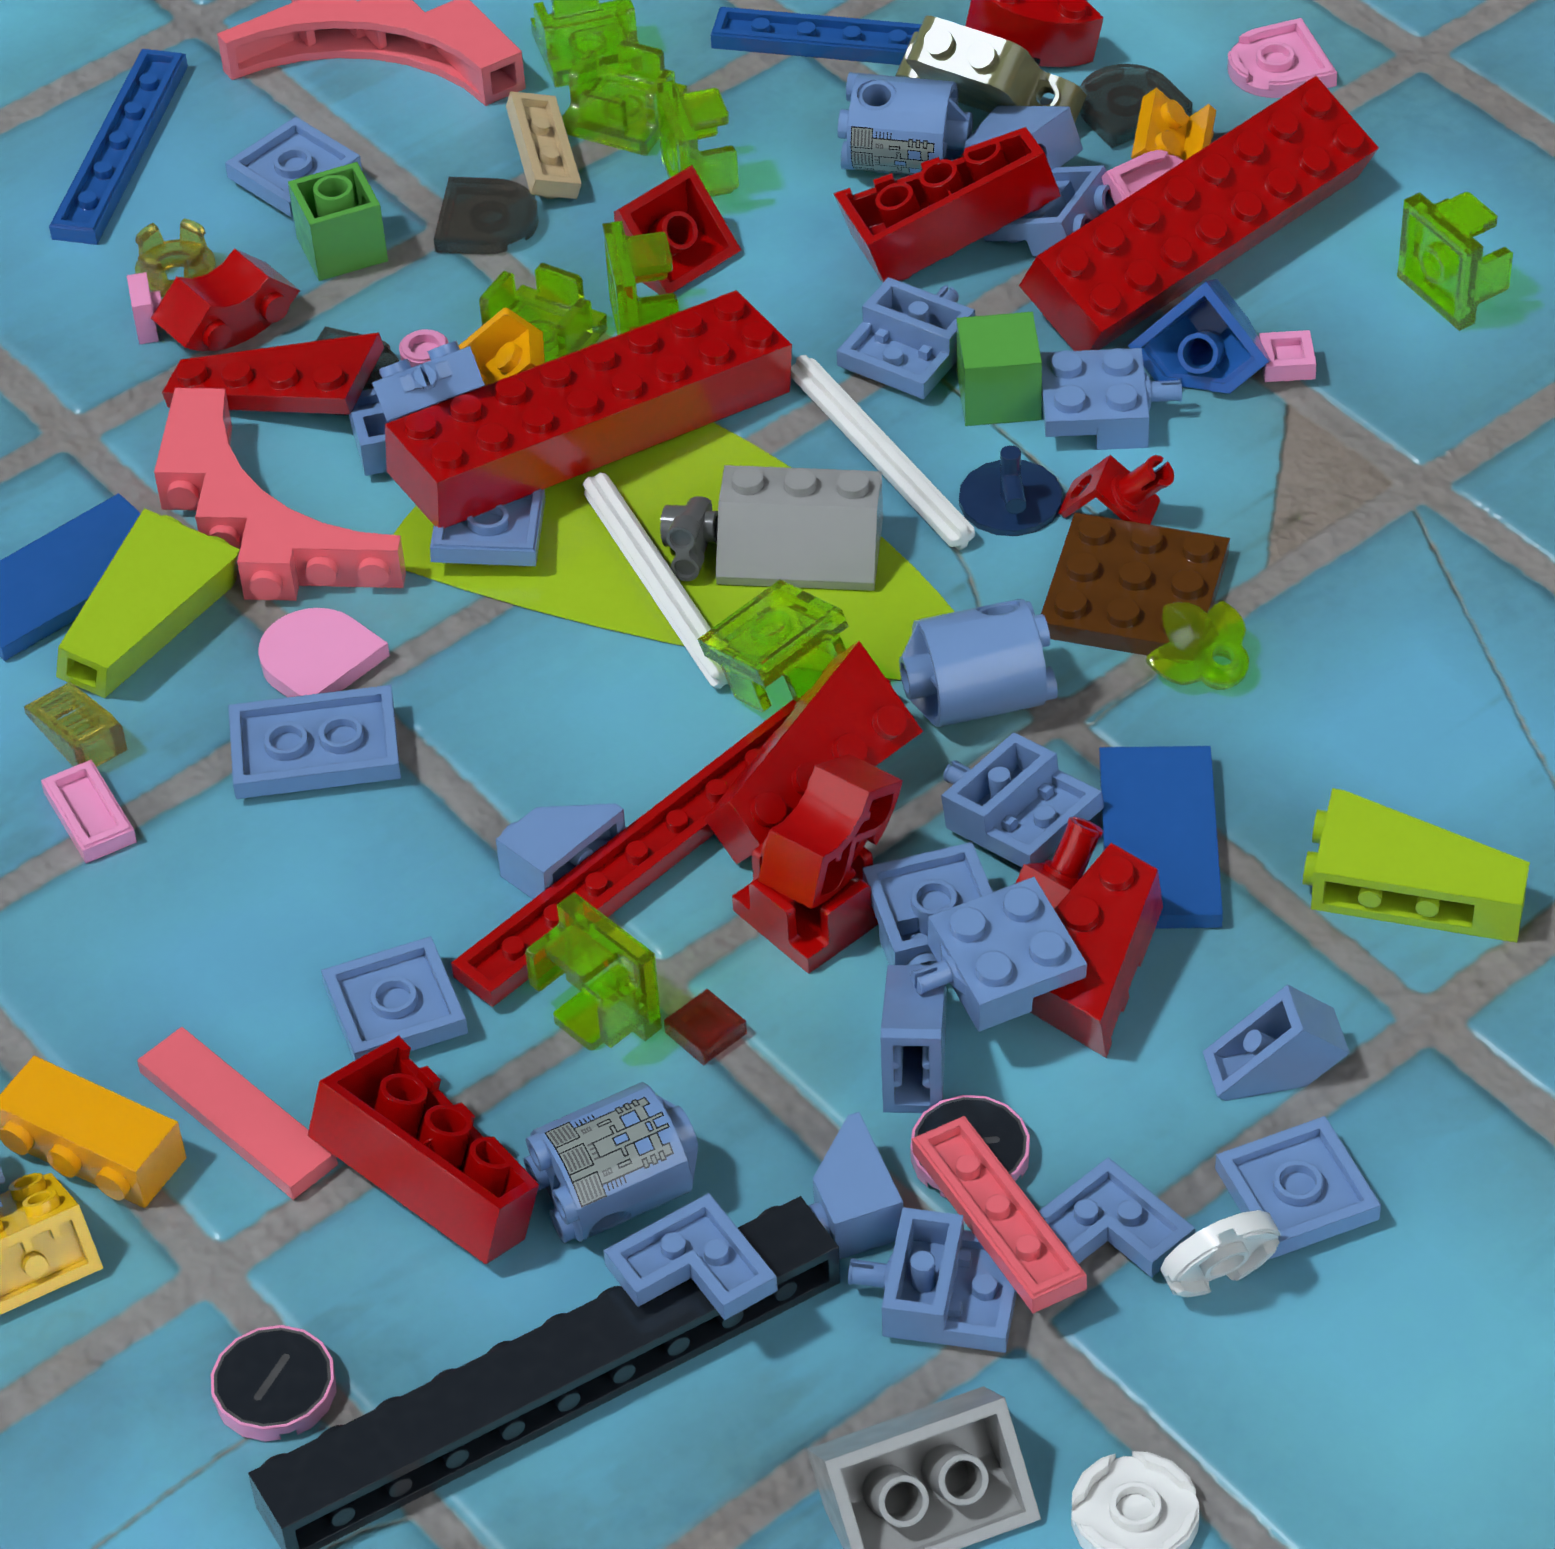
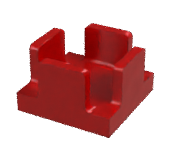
M763 843L752 851V882L732 895L733 911L808 974L879 925L872 908L871 886L863 881L862 867L873 865V855L866 847H863L851 865L856 872L851 881L831 899L813 909L758 882L763 860L761 856Z

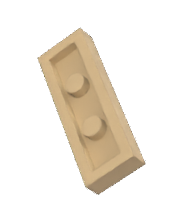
M510 91L506 109L530 194L550 199L558 197L577 199L582 183L556 96Z

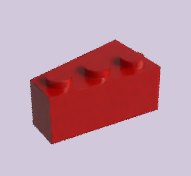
M1110 843L1054 909L1087 963L1086 978L1034 997L1032 1012L1030 1013L1107 1058L1112 1045L1111 1036L1120 1012H1124L1129 999L1128 991L1136 969L1142 965L1163 909L1158 869Z

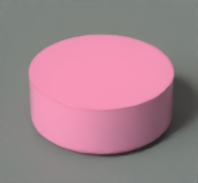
M434 330L414 331L405 336L400 342V360L408 359L411 367L431 361L427 351L449 343L448 339L442 333Z

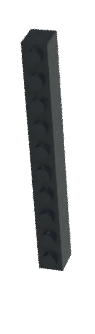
M801 1196L781 1206H772L764 1210L756 1219L738 1227V1229L776 1275L777 1291L724 1320L691 1278L637 1307L622 1286L610 1287L603 1291L596 1299L568 1313L556 1314L546 1320L542 1326L512 1341L500 1342L493 1346L486 1354L458 1368L444 1370L430 1382L402 1396L388 1398L374 1410L344 1425L328 1428L318 1438L289 1453L272 1456L261 1467L248 1473L256 1508L281 1549H320L841 1283L839 1246Z

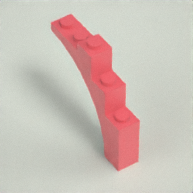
M291 0L292 3L217 34L223 71L231 80L267 68L300 61L345 58L373 59L403 64L436 74L464 88L485 106L508 97L510 91L519 92L526 89L522 51L470 0H453L427 12H424L413 0Z
M175 388L154 471L162 510H197L195 519L199 532L208 536L220 537L231 546L240 549L237 564L244 600L296 601L299 586L404 587L406 569L401 536L358 532L322 523L288 508L263 491L241 468L230 447L232 422L226 390L214 388Z

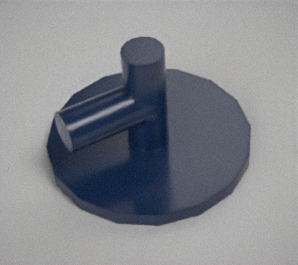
M1009 445L1002 448L1000 460L985 463L973 470L960 485L959 506L964 517L978 529L994 535L1020 536L1037 532L1053 522L1062 504V488L1056 476L1041 465L1021 460V450L1016 446Z

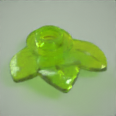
M1224 601L1215 604L1208 614L1199 606L1188 602L1169 603L1163 607L1162 620L1170 642L1155 649L1146 657V662L1152 670L1168 681L1179 685H1188L1202 681L1208 687L1216 690L1229 689L1239 684L1245 678L1249 668V656L1246 649L1242 646L1246 628L1242 616L1236 609ZM1213 657H1225L1231 663L1221 665L1215 662Z

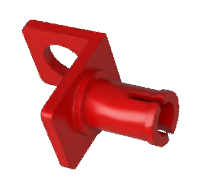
M1109 455L1071 483L1059 514L1066 518L1094 498H1097L1120 519L1151 525L1160 503V498L1155 493L1173 483L1174 471L1168 461L1155 471L1153 470L1164 459L1159 455L1151 456L1145 463L1131 472Z
M1069 817L1068 825L1053 859L1042 863L1024 864L1016 881L1018 883L1035 877L1054 909L1084 875L1097 842L1103 834V830L1099 826L1079 817Z

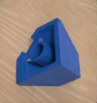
M1218 279L1205 281L1127 345L1130 349L1142 348L1143 366L1155 381L1181 379L1182 387L1229 394L1271 361L1249 318Z

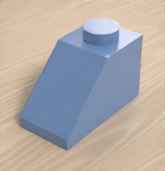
M616 803L534 808L518 822L508 825L502 834L496 838L500 876L530 898H536L626 828L624 809Z
M1288 984L1202 1051L1217 1097L1225 1101L1307 1087L1350 1053L1334 1008Z
M860 1112L850 1114L845 1119L813 1177L814 1204L808 1205L839 1246V1260L895 1242L902 1208L904 1207L903 1200Z

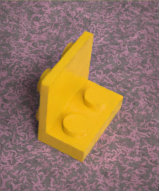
M32 1173L22 1176L9 1185V1191L0 1194V1200L3 1207H0V1315L104 1268L79 1204L52 1173L45 1175Z

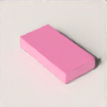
M92 759L41 780L45 796L86 864L137 843L132 825Z

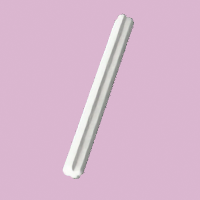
M807 355L797 357L796 363L791 366V378L878 471H882V475L949 546L955 547L958 550L966 548L968 541L975 537L974 527L815 359L808 358Z
M599 472L594 477L588 476L583 482L585 497L709 684L717 689H721L725 684H733L737 678L735 663L614 483L605 473Z

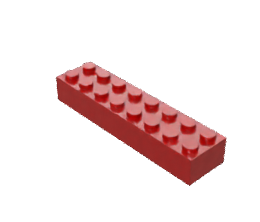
M1314 76L1037 255L1019 287L1073 351L1100 350L1358 178L1379 147L1321 80Z
M735 290L386 423L387 473L435 527L441 528L444 526L445 529L467 520L469 516L475 517L495 509L500 504H508L531 495L539 489H546L789 393L792 344Z

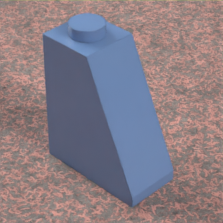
M887 965L880 1036L883 1112L923 1113L943 1100L947 1010L946 984L919 995L916 992L917 988H914L910 976L911 971H916L929 965Z

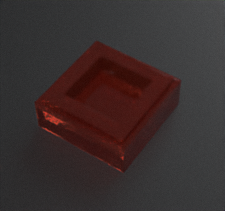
M709 989L704 990L664 1019L665 1033L703 1066L747 1034L746 1020Z

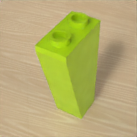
M144 508L58 647L56 677L106 698L233 587L237 580V560L240 549L231 546L220 537L208 536L187 527L171 516L159 515Z
M1332 788L1327 811L1320 809L1316 811L1312 843L1320 844L1318 852H1307L1304 866L1303 885L1313 886L1312 910L1517 943L1530 862L1348 791Z

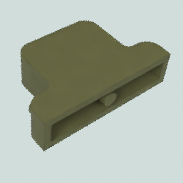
M929 15L924 17L919 32L913 33L895 75L897 77L953 81L957 84L958 103L989 113L997 106L1070 107L1074 122H1076L1087 96L1082 88L1075 83L1042 70L1028 51L1018 44ZM1051 93L1055 95L1051 103L1047 105L1040 104L1044 94Z

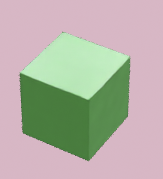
M358 162L288 181L296 236L318 281L388 262L381 206Z
M1033 312L956 318L957 377L965 426L1041 420L1042 360Z

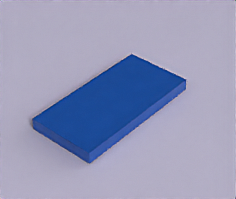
M119 493L0 560V657L4 661L75 621L141 514Z
M1211 746L1099 747L1100 790L1102 791L1104 808L1101 810L1103 851L1110 843H1113L1158 869L1163 909L1155 929L1222 928L1223 909Z

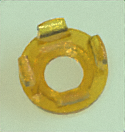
M184 218L180 223V239L164 241L159 228L154 223L147 225L136 235L135 243L139 247V257L135 265V274L147 273L150 292L160 290L161 297L165 296L174 281L168 280L165 273L170 268L184 267V278L205 275L216 268L215 256L207 247L204 234H206L204 227L193 220Z

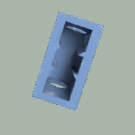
M997 106L965 141L966 148L1026 127L1045 152L1051 171L1055 167L1062 166L1083 150L1070 107Z

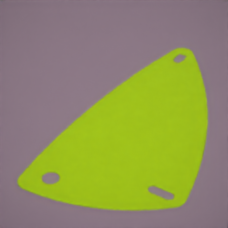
M713 422L546 488L536 566L431 562L430 545L434 525L417 506L405 517L393 535L401 536L405 569L408 572L541 613L599 628L684 646L585 497L584 480L588 476L594 477L599 472L609 476L671 568L676 552L671 547L663 545L660 531L661 514L665 505H686L692 497L702 496L711 500L713 511H718L724 465L791 467L751 442ZM882 536L880 539L874 591L716 584L717 543L708 542L704 553L705 560L698 576L692 581L678 579L729 655L824 670L833 658L860 641L887 679L901 680L899 658L902 656L911 637L914 620L955 612L921 573Z

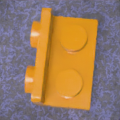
M1156 87L1142 98L1131 158L1134 159L1150 151L1164 150L1170 155L1186 160L1211 144L1214 136L1213 128L1216 109L1207 104L1189 117L1177 101L1170 100Z
M509 308L500 310L459 345L460 349L468 346L471 347L485 386L545 363L543 332Z

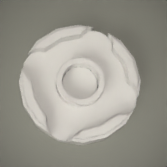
M1260 1210L1239 1213L1209 1225L1180 1243L1165 1258L1160 1269L1174 1295L1187 1298L1205 1295L1211 1292L1209 1281L1225 1275L1232 1281H1238L1262 1266L1276 1252L1280 1243L1278 1236L1281 1235L1270 1213Z
M1132 1451V1457L1123 1456L1120 1458H1116L1115 1453L1100 1458L1082 1472L1072 1491L1071 1526L1083 1549H1189L1198 1532L1199 1501L1196 1497V1489L1191 1478L1173 1461L1150 1452Z

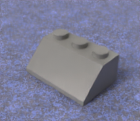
M724 465L718 506L716 584L874 591L883 523L882 471Z
M984 1386L807 1449L824 1509L843 1549H961L1041 1520L1005 1397Z

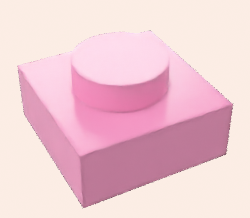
M146 272L127 275L139 345L158 342L156 322L151 317L162 301L160 290L150 292Z
M1310 330L1259 333V339L1271 360L1262 368L1264 382L1316 379L1317 364Z

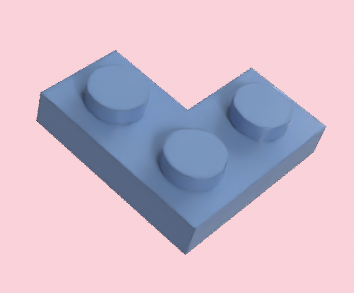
M1109 1157L1038 1211L1078 1264L1108 1241L1150 1277H1153L1161 1270L1160 1268L1165 1258L1180 1243L1195 1234V1228Z
M709 1193L603 1250L606 1267L637 1307L691 1278L722 1318L726 1320L777 1291L776 1275Z

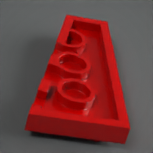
M377 332L181 359L162 394L168 408L171 406L175 388H214L226 390L229 410L351 414L384 350V345L380 333Z

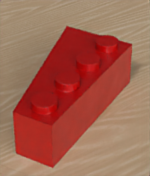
M1026 127L966 147L961 158L951 161L948 159L940 160L937 157L921 163L922 171L897 180L894 179L892 173L873 179L875 187L853 195L851 189L847 188L833 193L853 239L882 283L888 277L897 281L906 280L914 273L953 255L969 244L997 232L1005 225L1030 212L1037 211L1045 204L1061 197L1045 152Z
M860 641L831 660L812 688L806 691L783 724L773 732L750 765L744 768L704 818L736 865L751 856L752 851L764 842L768 836L769 829L784 821L798 805L807 789L808 780L813 773L815 765L850 754L873 766H877L923 732Z
M400 1036L395 1037L320 1080L308 1137L484 1264H488L525 1240L539 1184L494 1136L483 1137L473 1126L475 1115L462 1102L453 1105L439 1090L441 1079L428 1066L419 1068L409 1058L411 1047Z

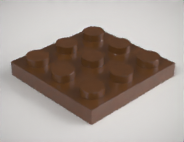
M1074 513L1041 612L1047 621L1050 639L1196 664L1228 559L1230 538Z

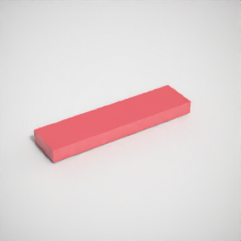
M180 1027L137 1060L140 1073L292 1200L296 1199L338 1166L335 1155L307 1136V1128L183 1027Z
M965 1116L912 1138L913 1154L957 1213L963 1215L966 1225L1032 1313H1036L1087 1289L1086 1273Z

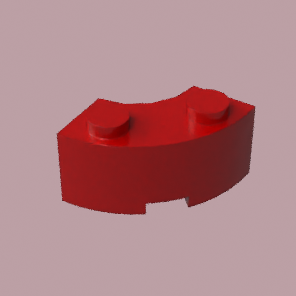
M971 0L965 27L1018 44L1026 49L1033 58L1040 59L1039 66L1071 67L1093 62L1104 17L1087 0Z
M234 248L221 265L205 275L194 278L176 276L151 319L185 348L196 351H219L246 342L261 333L272 323L283 319L289 311L290 304L294 301L300 290L266 262Z
M850 754L815 765L813 773L808 780L807 789L798 805L784 821L769 829L768 836L764 840L761 849L763 860L758 882L811 909L831 899L856 875L851 865L867 841L875 845L878 844L896 806L903 780Z

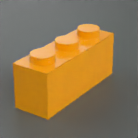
M35 1055L0 1094V1140L7 1148L19 1155H26L28 1153L49 1163L54 1170L65 1177L73 1178L77 1176L90 1182L114 1200L126 1199L142 1208H146L187 1158L178 1121Z

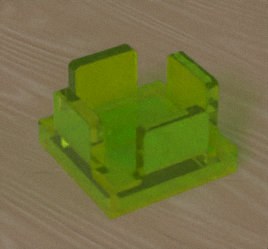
M551 0L552 12L550 14L547 13L543 2L533 3L534 18H530L532 35L555 88L645 68L644 53L637 37L635 8L631 0H613L599 3V0Z
M622 40L617 47L619 68L602 64L600 67L598 51L588 49L568 76L571 103L562 116L567 135L647 156L687 103V86L675 83V72L665 69L664 53L661 49Z
M675 80L656 83L661 160L668 178L693 165L711 197L732 193L734 189L739 187L738 160L735 147L729 145L704 151L698 150V139L716 136L718 133L717 127L729 123V113L719 89L710 88L682 94L679 92Z
M1419 192L1404 199L1397 277L1460 331L1475 324L1477 306L1481 302L1509 288L1513 252L1507 247H1502L1483 256L1484 246L1473 237L1496 227L1498 216L1470 192H1464L1451 199H1444L1436 204H1433Z
M622 221L603 223L609 300L617 335L679 312L677 295L674 293L642 298L637 296L636 283L664 280L667 278V272L673 270L666 233L656 232L627 236L625 235Z
M540 263L535 269L537 290L525 285H521L516 290L514 274L503 271L479 299L482 325L503 308H509L543 332L545 362L595 344L608 329L607 315L591 308V301L584 299L581 276L545 263Z
M779 579L697 640L704 656L721 666L734 697L763 713L772 706L765 688L782 675L793 700L796 702L802 698L806 691L812 688L831 660L846 650L840 633L848 628L849 625L842 609Z
M573 892L557 905L559 917L557 926L528 947L525 952L529 984L537 991H542L565 973L566 980L579 989L580 992L554 1011V1023L588 1050H595L603 1043L612 1048L631 1032H634L646 1041L662 1029L655 953Z

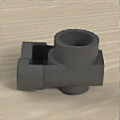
M692 497L686 505H665L663 508L660 523L661 539L665 547H671L676 552L671 563V570L678 579L682 581L694 580L704 563V553L708 542L717 543L718 511H713L711 500L706 497Z

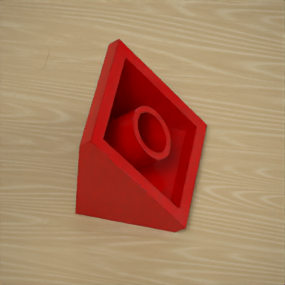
M693 165L614 211L618 265L663 298L741 251Z

